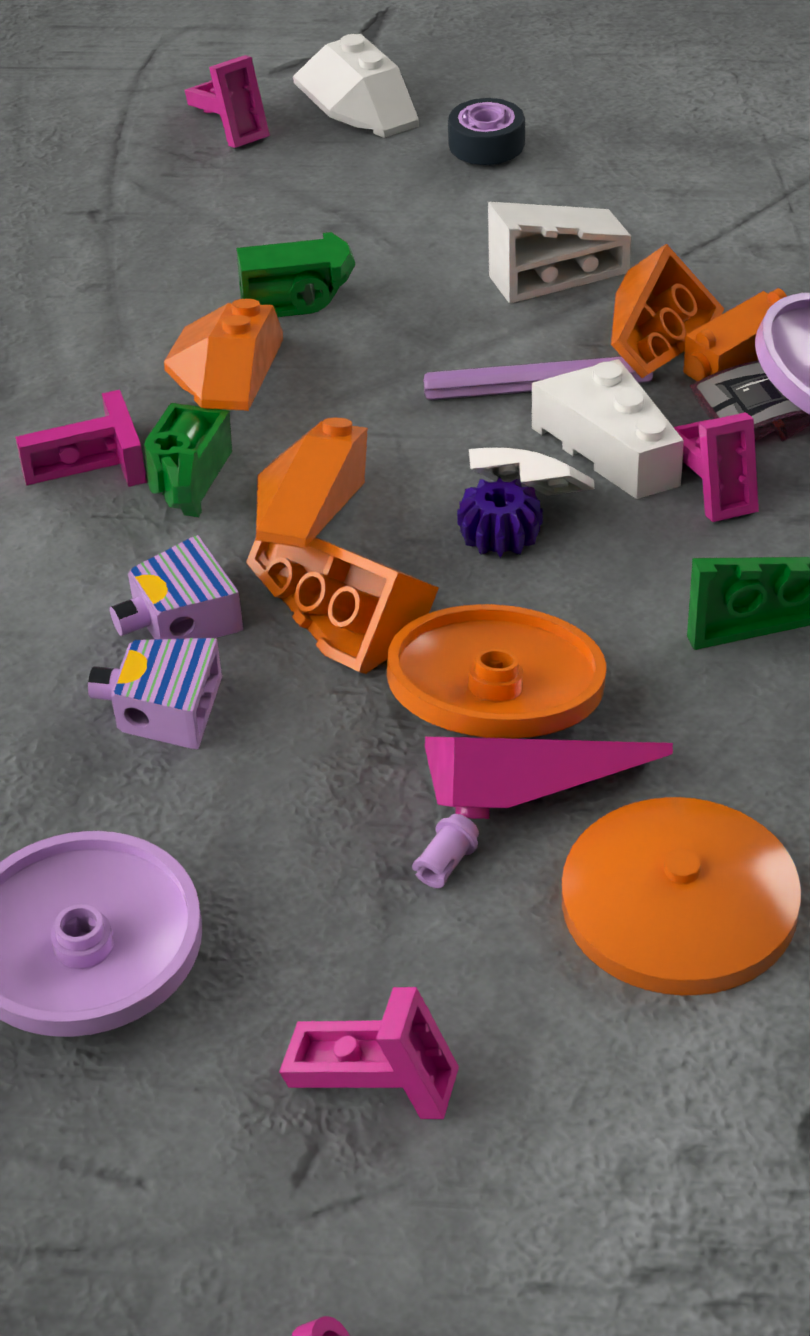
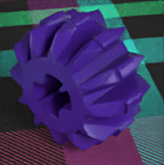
M500 476L495 482L480 479L477 488L470 487L465 489L464 497L459 502L460 509L457 510V524L460 526V532L464 537L465 545L477 546L480 555L490 551L497 552L500 558L506 551L521 554L523 546L535 545L538 532H540V525L543 524V509L540 508V500L536 496L535 488L522 487L520 479H515L511 482L502 481Z

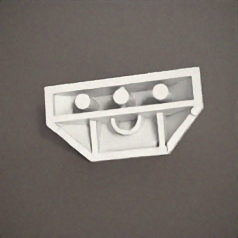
M348 34L343 36L341 40L326 44L293 76L294 84L330 118L357 128L373 129V134L383 138L419 127L417 113L398 66L362 34Z

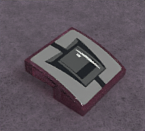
M759 360L727 368L690 385L696 401L711 420L745 412L754 418L755 442L773 431L781 441H784L810 426V415L793 404L774 386L763 371Z

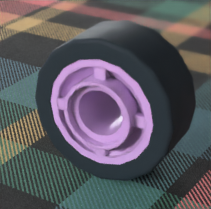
M497 98L472 99L459 104L451 110L448 117V144L451 153L459 160L477 165L501 164L514 159L522 153L525 146V116L523 110L512 102Z

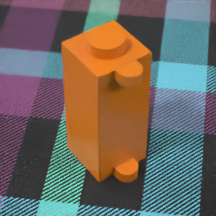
M780 288L769 292V294L762 291L686 334L683 373L702 383L738 367L760 363L755 348L757 330L768 309L778 300L787 297L786 293Z

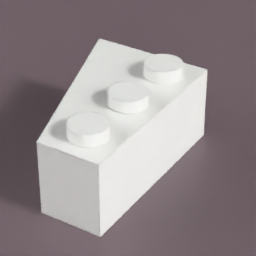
M488 202L489 277L509 304L623 275L630 269L631 235L609 209Z
M619 359L601 362L591 367L532 383L533 430L541 435L548 431L562 441L563 450L572 456L579 452L594 462V471L636 499L681 486L684 440Z

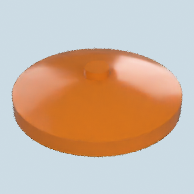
M494 604L463 605L441 609L421 616L404 626L394 636L388 649L387 680L395 698L419 718L438 727L470 736L519 739L555 733L587 718L600 704L604 694L606 661L595 641L574 625L555 616L532 609Z
M664 797L638 801L622 806L599 818L579 836L572 846L563 868L562 910L568 930L583 953L605 972L625 983L644 990L684 996L712 994L741 986L755 979L774 965L788 948L796 931L801 903V887L797 869L791 856L774 834L762 824L738 810L715 802L696 798Z

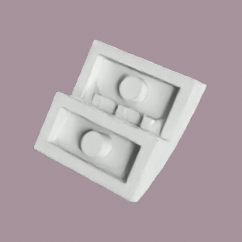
M513 448L469 449L470 469L494 481H497L499 476L505 482L520 479L521 483L533 487L547 496L595 489L594 479L555 458L537 452Z

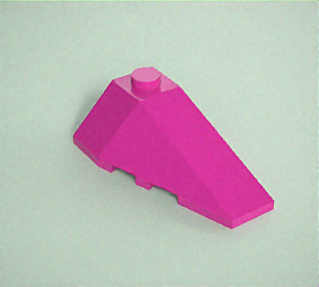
M425 737V751L437 804L455 807V814H460L467 818L489 819L490 808H510L672 755L673 743Z

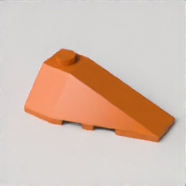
M665 244L630 268L622 280L615 295L611 346L641 378H644L683 353L685 350V335L722 315L724 307L668 244Z
M345 418L324 419L258 474L256 541L306 548L365 483L368 428L352 426V421Z
M315 537L306 548L256 541L255 538L246 564L273 596L282 599L294 613L292 618L300 627L307 629L318 641L316 646L324 656L364 674H367L388 659L390 643L404 626L430 612L439 589L437 586L318 537Z

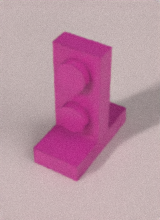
M244 55L211 66L209 69L212 81L184 90L189 106L203 109L204 113L220 114L228 146L237 148L270 136L252 57Z
M120 389L101 393L105 417L15 437L26 486L118 464L122 468L128 487L147 483L141 443Z
M745 412L674 427L684 440L682 461L703 480L705 516L712 522L759 512L754 418Z
M393 987L382 1020L298 1021L279 1073L288 1088H403L420 1119H444L459 1066L417 987Z

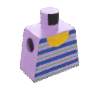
M198 535L131 568L128 577L132 599L110 607L113 624L120 636L147 627L154 639L217 638L243 630L239 591Z
M217 639L135 640L129 643L120 669L92 667L88 680L89 697L92 699L112 700L117 728L124 733L190 749H199L222 679Z

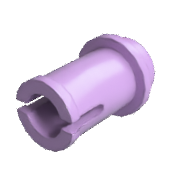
M452 814L449 818H443L437 823L435 829L436 836L421 856L413 862L412 869L417 871L415 874L417 878L430 887H443L447 882V878L463 856L470 855L477 849L478 828L470 819L460 814Z

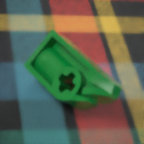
M332 232L323 233V239L236 248L240 298L255 299L260 302V305H273L277 317L319 312L332 301L340 286L348 280L355 267V259L350 246Z
M170 403L145 440L147 479L150 491L153 494L164 495L168 506L181 509L185 516L199 518L202 513L201 501L232 453L229 410L204 409L199 406Z

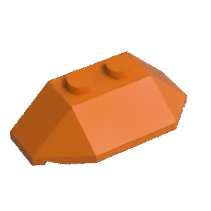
M238 299L187 325L165 358L164 370L182 389L194 395V401L201 408L249 411L283 342V330L274 306L260 305V302L255 299Z

